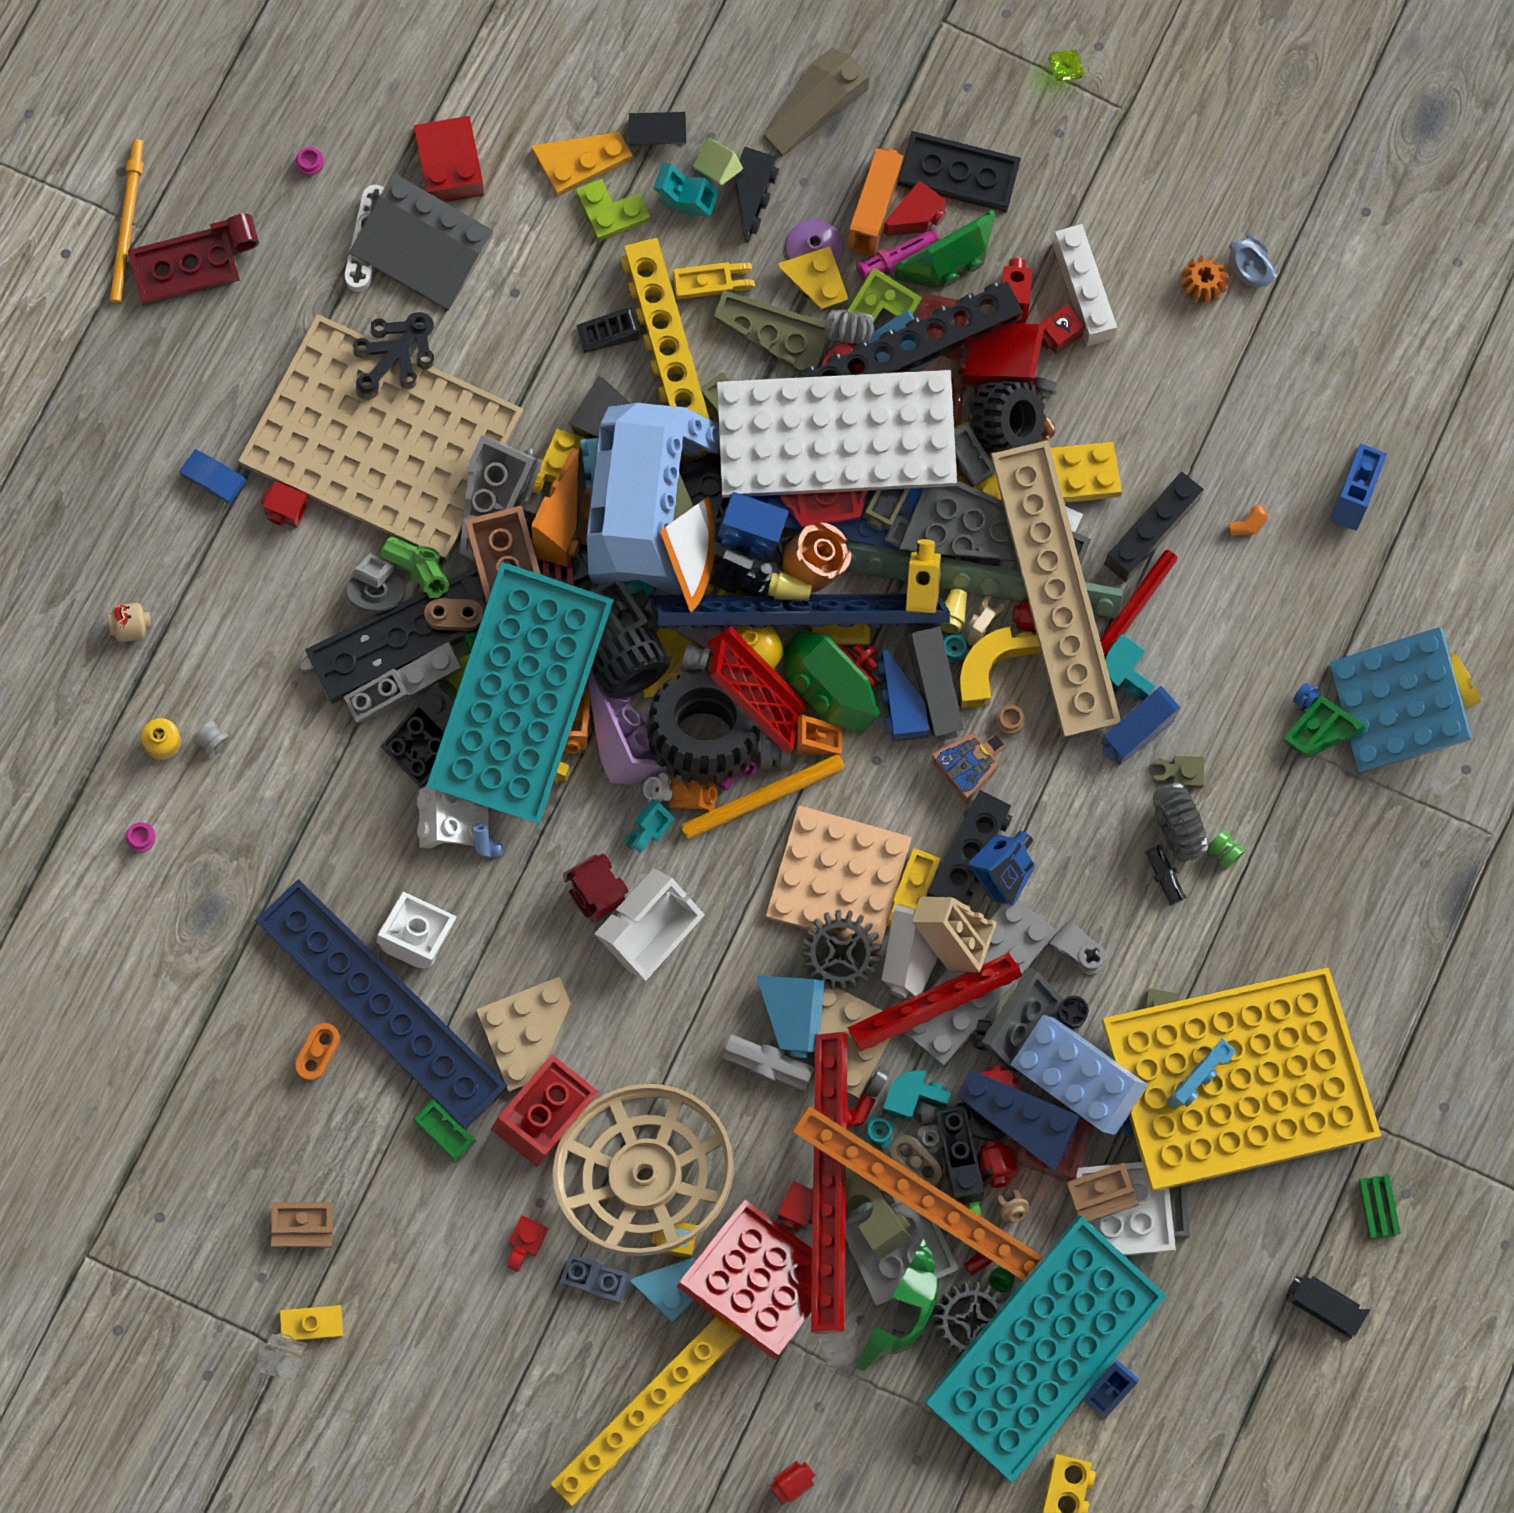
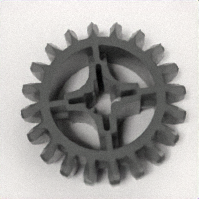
M1180 783L1162 786L1161 789L1155 791L1153 794V806L1158 819L1157 822L1173 855L1181 862H1187L1189 860H1196L1206 854L1208 840L1203 826L1204 823L1187 789Z
M840 909L835 911V919L833 920L829 912L824 913L826 923L816 918L813 922L818 930L812 927L806 929V933L813 938L802 939V944L810 948L803 949L801 956H811V959L804 962V967L807 968L814 965L815 968L810 972V976L813 978L820 973L822 975L820 980L824 983L826 979L832 980L830 983V989L832 990L835 989L837 981L841 982L843 991L847 990V981L849 980L852 986L857 988L859 986L858 976L864 982H867L869 976L865 970L875 973L877 969L870 961L880 962L881 956L873 952L881 950L882 945L878 943L872 944V941L879 938L878 932L868 934L867 932L871 930L873 924L869 922L862 927L860 924L864 916L859 915L855 922L851 920L853 916V911L851 910L847 912L846 919L842 918ZM846 927L855 931V933L843 938L839 937L835 932L832 933L830 929ZM821 935L824 936L826 943L830 947V952L822 961L817 953V942ZM862 939L866 948V957L860 965L852 949ZM850 943L846 956H842L841 953V956L836 954L833 957L837 948L835 944L847 945ZM840 962L853 971L839 973L828 969V967Z
M978 1281L974 1282L973 1290H969L967 1282H962L961 1293L957 1287L952 1286L950 1288L952 1298L946 1293L941 1295V1299L946 1305L936 1303L934 1309L942 1313L941 1315L935 1314L931 1317V1321L940 1323L939 1326L932 1328V1333L942 1332L943 1335L936 1340V1344L940 1345L946 1341L948 1345L943 1350V1353L947 1355L953 1348L957 1351L953 1357L955 1361L973 1342L977 1333L981 1332L991 1320V1318H986L981 1314L979 1300L986 1303L994 1314L1006 1302L1003 1301L1000 1304L996 1302L1001 1296L999 1291L993 1297L989 1296L988 1293L991 1290V1286L988 1284L983 1292L979 1291L980 1284ZM970 1299L967 1313L956 1314L955 1316L948 1315L949 1310L956 1303ZM974 1308L975 1321L979 1322L981 1326L976 1325L970 1337V1326L968 1323H964L963 1320L970 1318ZM948 1325L960 1328L964 1332L965 1345L954 1339Z

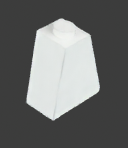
M896 904L893 912L882 981L891 988L890 993L899 998L906 999L907 996L914 997L922 993L938 956L912 923L915 909Z

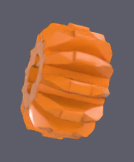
M1203 255L1199 256L1198 262L1191 259L1188 261V267H1184L1181 271V275L1184 278L1180 280V287L1186 288L1184 292L1185 297L1194 295V303H1197L1200 298H1203L1206 305L1210 303L1211 298L1218 301L1221 297V292H1226L1228 285L1225 282L1228 281L1229 275L1222 272L1224 269L1223 263L1214 264V256L1210 258L1209 262L1205 261ZM1201 278H1207V283L1202 282Z

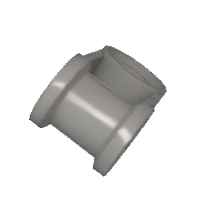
M1067 921L1048 944L1054 953L1086 975H1096L1104 966L1106 953L1103 947L1072 922ZM1092 955H1095L1097 957L1096 962L1092 961L1090 964L1086 962L1087 957L1090 958Z

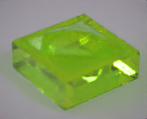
M1077 50L1050 53L1048 60L1056 81L1083 78L1085 71Z

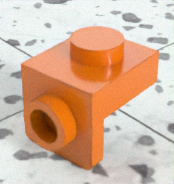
M681 778L671 779L670 790H672L673 794L669 800V808L673 810L702 809L706 812L714 810L717 800L716 784L707 781V785H698V781L694 780L687 783L681 781Z

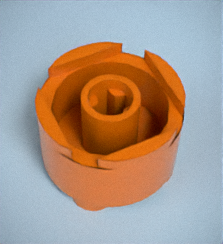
M827 523L806 526L785 547L782 570L790 576L811 584V591L813 592L827 587L848 568L851 561V551L847 549L845 544L847 540L844 534L836 527Z

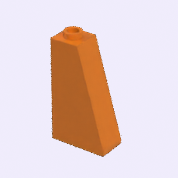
M876 148L851 223L848 251L869 257H875L903 164L904 156L893 149L885 148L882 150Z

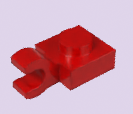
M521 1215L508 1241V1244L515 1247L507 1262V1267L519 1272L527 1253L536 1257L549 1228Z

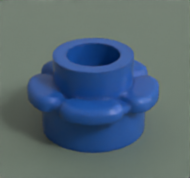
M1305 683L1299 688L1293 698V702L1299 706L1300 711L1306 708L1309 709L1319 698L1320 695L1317 694L1318 687Z

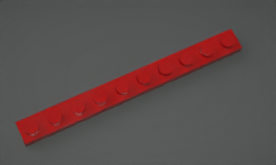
M844 1032L816 1034L814 1109L847 1130L848 1034ZM814 1146L811 1332L815 1334L844 1332L846 1166Z

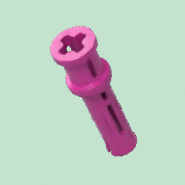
M932 228L889 251L880 250L877 252V256L865 262H856L857 272L863 282L866 281L873 268L889 275L893 273L897 263L939 241V236Z

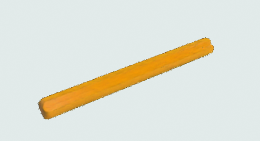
M834 755L687 821L681 825V830L686 839L694 838L843 771L844 763L839 755Z

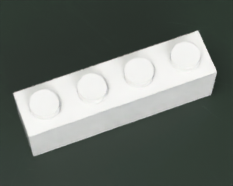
M1083 224L1055 231L1052 245L1075 314L1085 325L1083 338L1086 347L1113 340L1117 325Z

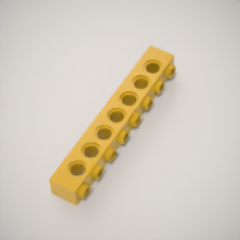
M658 238L625 245V256L620 257L624 274L629 273L632 282L628 283L631 299L637 298L639 308L635 309L639 326H645L646 334L642 336L646 351H652L654 360L650 361L653 377H659L661 387H657L661 404L666 403L667 406L677 407L675 404L677 401L686 400L690 403L687 407L688 409L709 419ZM642 270H650L653 274L649 277H642L638 273ZM654 295L659 297L660 300L657 303H649L646 301V298ZM662 321L668 326L664 329H656L653 325L656 322ZM669 347L674 349L675 353L666 356L660 351L663 348ZM671 374H679L683 377L678 382L668 379ZM701 448L700 456L694 457L681 452L683 464H689L711 452Z
M715 1317L550 1483L551 1487L573 1509L743 1336Z

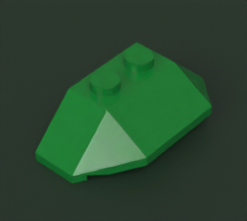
M994 211L987 212L911 257L897 263L894 272L896 279L937 289L942 285L949 286L959 279V275L966 271L971 273L978 270L984 264L995 218Z
M803 629L799 630L784 648L788 682L827 723L864 733L880 714L878 706L875 705L874 694L868 678L829 636L807 632V630Z

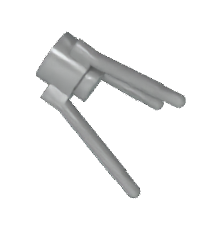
M529 448L527 454L533 457L534 450ZM541 459L536 461L529 486L528 477L517 500V506L522 505L525 514L535 517L543 501L542 492L539 494L532 492L542 465Z

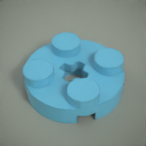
M598 438L581 439L586 488L593 489Z

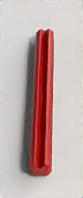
M1165 550L1100 639L1105 660L1111 647L1121 634H1125L1177 562L1178 557L1172 551Z

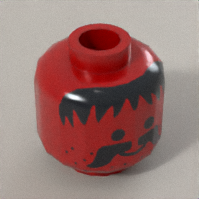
M1002 1141L984 1144L976 1154L982 1182L992 1184V1188L1008 1186L1010 1184L1009 1180L1013 1179L1018 1173L1013 1149L1010 1146L1004 1145Z

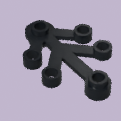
M415 312L410 314L406 321L387 323L381 318L374 319L371 322L370 332L373 337L383 338L387 334L404 333L399 340L370 343L365 338H359L354 341L353 353L358 358H365L372 354L387 353L369 374H363L356 380V393L360 398L370 400L378 395L380 379L398 359L401 371L399 377L401 387L412 389L416 386L417 375L412 370L409 346L415 340L418 347L417 365L421 369H429L433 366L434 354L429 350L427 337L433 332L434 322L428 314ZM415 323H423L424 325L419 327ZM376 326H382L384 329L381 331H377L374 328ZM365 346L367 349L361 351L358 350L357 347ZM428 357L430 361L424 362L421 358ZM411 377L413 380L406 382L403 378ZM364 382H370V383H372V385H371V386H365V385H363L362 383H364Z

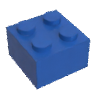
M733 492L724 510L715 541L720 543L721 547L732 551L740 550L746 552L749 557L754 559L770 560L779 543L789 511Z

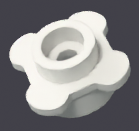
M660 773L658 777H650L646 780L643 786V793L649 799L648 802L651 799L661 802L663 800L669 801L672 798L673 793L668 784V774Z

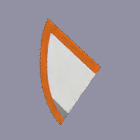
M709 496L660 530L690 613L698 606L704 595L714 562L715 522Z

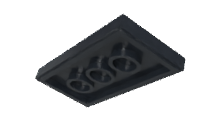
M911 131L898 186L913 189L921 181L942 197L1007 212L1021 158Z

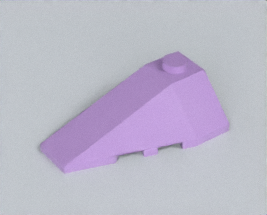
M591 669L587 680L600 760L610 783L633 785L666 772L667 766H659L655 760V755L650 751L648 728L644 724L648 721L643 713L638 714L629 703L630 696L620 699L608 698Z

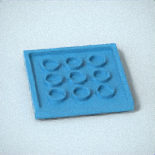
M1437 627L1330 662L1342 710L1363 723L1366 729L1363 733L1350 738L1359 773L1370 772L1473 740L1443 628Z

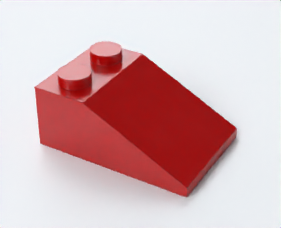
M470 116L414 125L426 192L444 202L484 196L483 180Z
M551 1054L498 1116L491 1130L533 1165L538 1167L599 1091Z

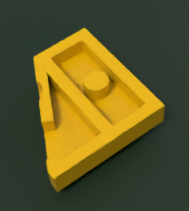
M830 246L778 263L779 270L785 273L796 284L795 286L805 293L821 311L848 302L849 299Z

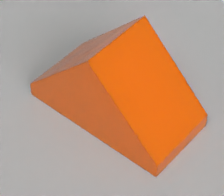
M799 715L797 720L796 755H842V727L805 715Z

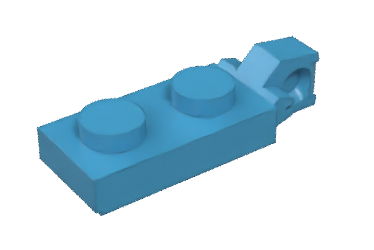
M1221 1039L1167 1099V1104L1174 1110L1183 1104L1188 1107L1199 1095L1195 1091L1201 1083L1207 1085L1217 1074L1214 1068L1217 1065L1229 1063L1236 1050L1225 1042L1224 1039Z

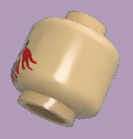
M140 603L115 605L112 613H108L110 636H115L119 642L142 640L146 635V629H151L150 612H144Z

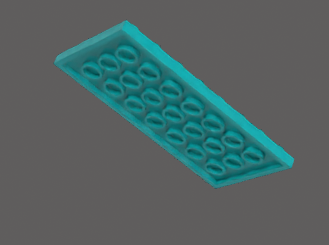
M504 562L500 563L426 785L427 788L538 825L540 824L614 599Z
M1078 1215L923 1400V1403L1004 1478L1013 1483L1167 1296L1083 1216Z

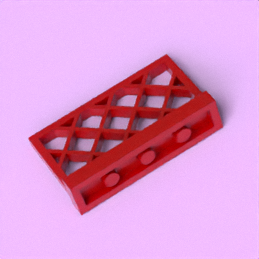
M730 626L708 642V648L714 653L710 677L788 754L794 749L798 715L806 711L807 703Z

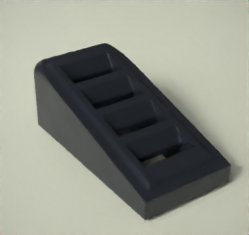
M632 307L576 325L583 353L639 340V330ZM624 321L627 322L628 330L623 331L621 324ZM615 324L617 334L612 335L610 325ZM600 327H604L606 337L602 339L598 329ZM592 329L595 341L590 343L587 330Z

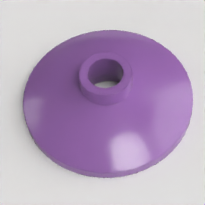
M811 219L799 223L791 230L787 238L786 251L789 259H793L830 246L837 264L842 256L843 241L840 233L833 225L823 220ZM812 239H817L820 241V244L818 246H812L810 244V241Z

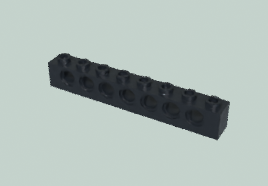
M1007 281L1002 284L994 282L984 288L985 292L976 296L973 293L960 298L958 304L950 308L947 305L939 307L932 312V316L923 320L921 317L915 318L906 323V328L897 332L895 329L886 331L879 336V340L869 344L868 341L856 345L851 353L844 356L842 353L830 357L827 359V364L818 368L816 365L807 367L800 372L801 375L797 378L854 375L848 370L853 364H859L864 368V371L859 375L907 372L1021 320L1023 311L1009 282ZM989 304L994 307L995 312L985 315L979 308L982 305ZM963 316L968 319L969 323L964 327H959L955 325L953 320L956 317ZM932 328H937L942 331L943 335L938 339H933L928 336L927 332ZM911 340L917 346L914 350L907 351L901 347V343ZM879 352H885L890 356V359L885 363H880L874 357Z

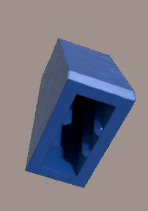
M1160 686L1104 735L1101 742L1104 754L1111 761L1116 760L1121 765L1174 723L1180 710L1179 705Z

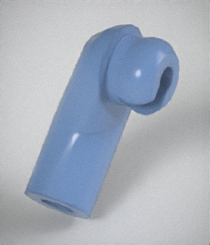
M475 825L473 833L476 852L488 859L501 857L503 855V844L489 839L487 825Z

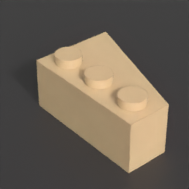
M920 897L912 919L914 926L947 970L952 972L981 971L997 924L994 920L983 918L984 915L981 913L972 912L970 907L952 897Z

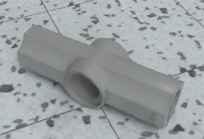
M732 1034L722 1056V1060L750 1070L751 1074L762 1080L773 1083L777 1081L803 1092H806L815 1067L786 1056V1053L766 1044L760 1046Z

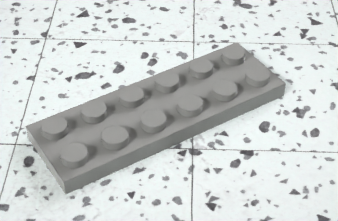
M1017 899L1014 906L1003 904L990 919L997 922L983 964L1009 953L1023 974L1054 938L1057 931L1020 900ZM946 970L933 987L966 972ZM1018 979L1008 985L990 991L980 998H975L962 1004L954 1010L934 1017L929 1022L921 1023L906 1030L902 1034L944 1067L969 1038V1035L976 1030L978 1020H984Z

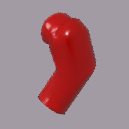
M862 1094L856 1108L847 1109V1129L861 1126L865 1123L876 1101L875 1099Z

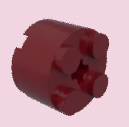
M604 853L599 856L594 854L563 873L564 882L570 881L573 888L569 890L573 901L586 918L593 916L591 921L593 924L615 912L626 899L625 894L628 893V888L620 877L616 879L610 870L612 865Z

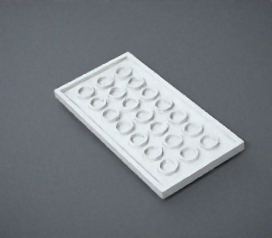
M951 370L717 382L723 498L731 497L733 492L744 496L957 486Z

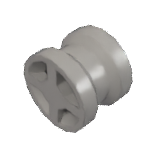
M688 643L680 671L693 672V670L702 669L703 672H706L711 650L707 648L703 650L697 649L694 644Z
M210 721L195 734L192 742L196 746H201L204 749L205 755L208 758H212L224 749L230 737L226 733H221L218 730L217 724L214 721Z

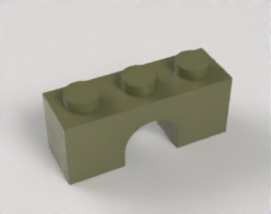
M846 1167V1205L855 1210L862 1204H873L871 1216L858 1227L872 1250L878 1256L884 1258L912 1239L907 1231L910 1224L901 1211L896 1213L892 1206L896 1202L893 1196Z

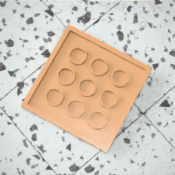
M798 805L766 913V919L805 930L808 927L818 930L813 921L818 918L823 923H826L824 913L829 912L833 920L835 919V911L840 909L842 918L846 919L847 912L851 910L853 911L851 920L856 922L858 916L863 915L864 919L860 924L862 927L869 922L873 924L871 930L867 932L868 934L878 932L879 938L872 941V944H882L887 921L893 906V899L899 885L912 837ZM846 927L830 929L832 933L835 932L839 937L843 938L855 933V931ZM862 939L857 942V945L865 947Z

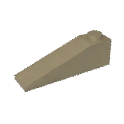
M834 48L829 49L810 64L764 134V137L783 157L868 90L870 76L852 56Z

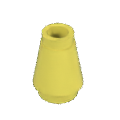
M781 571L780 574L772 573L768 596H773L774 600L808 601L812 584H807Z
M961 589L950 590V594L945 601L950 611V623H941L938 626L941 628V631L957 634L965 626L967 598L965 591Z

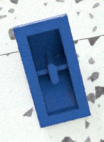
M1116 1360L1083 1397V1400L1101 1417L1106 1419L1140 1380L1122 1363Z

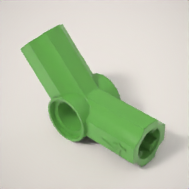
M394 537L387 539L381 550L380 557L408 572L411 580L420 583L423 591L428 594L429 598H439L443 593L448 592L449 582L439 565L440 553L438 550L428 546L415 547Z

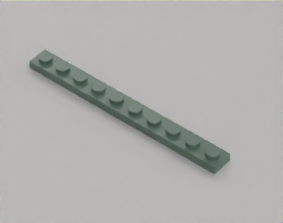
M853 541L845 542L848 551H851V561L846 569L847 571L908 581L911 553L908 555L902 551H897L898 549ZM941 557L939 587L961 589L965 592L1020 602L1022 600L1028 601L1019 570ZM1085 582L1093 615L1116 618L1121 604L1123 589Z

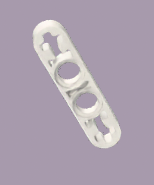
M380 185L368 186L362 194L350 250L362 230V223L368 219L371 213L372 203L370 198H374L375 194L381 195L384 190ZM351 254L348 256L345 282L350 290L362 292L370 286L374 268ZM358 265H361L362 277L364 279H360L359 283H354L351 276L357 275Z

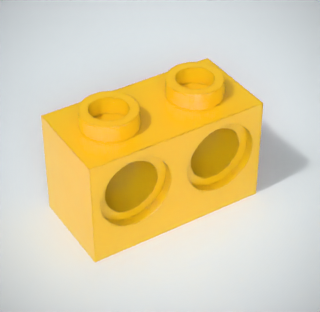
M1056 1454L1053 1457L1041 1513H1062L1058 1508V1501L1064 1497L1072 1500L1074 1504L1072 1513H1087L1089 1502L1084 1501L1087 1489L1092 1490L1096 1474L1095 1471H1091L1092 1463ZM1073 1467L1080 1472L1081 1478L1079 1483L1072 1484L1065 1479L1064 1474L1067 1468Z

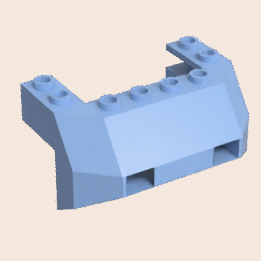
M643 403L608 407L600 424L587 533L588 574L593 585L641 580L672 595H684L660 530L673 522L681 452L690 457L700 456L701 448L713 454H718L720 445L719 424L684 407Z

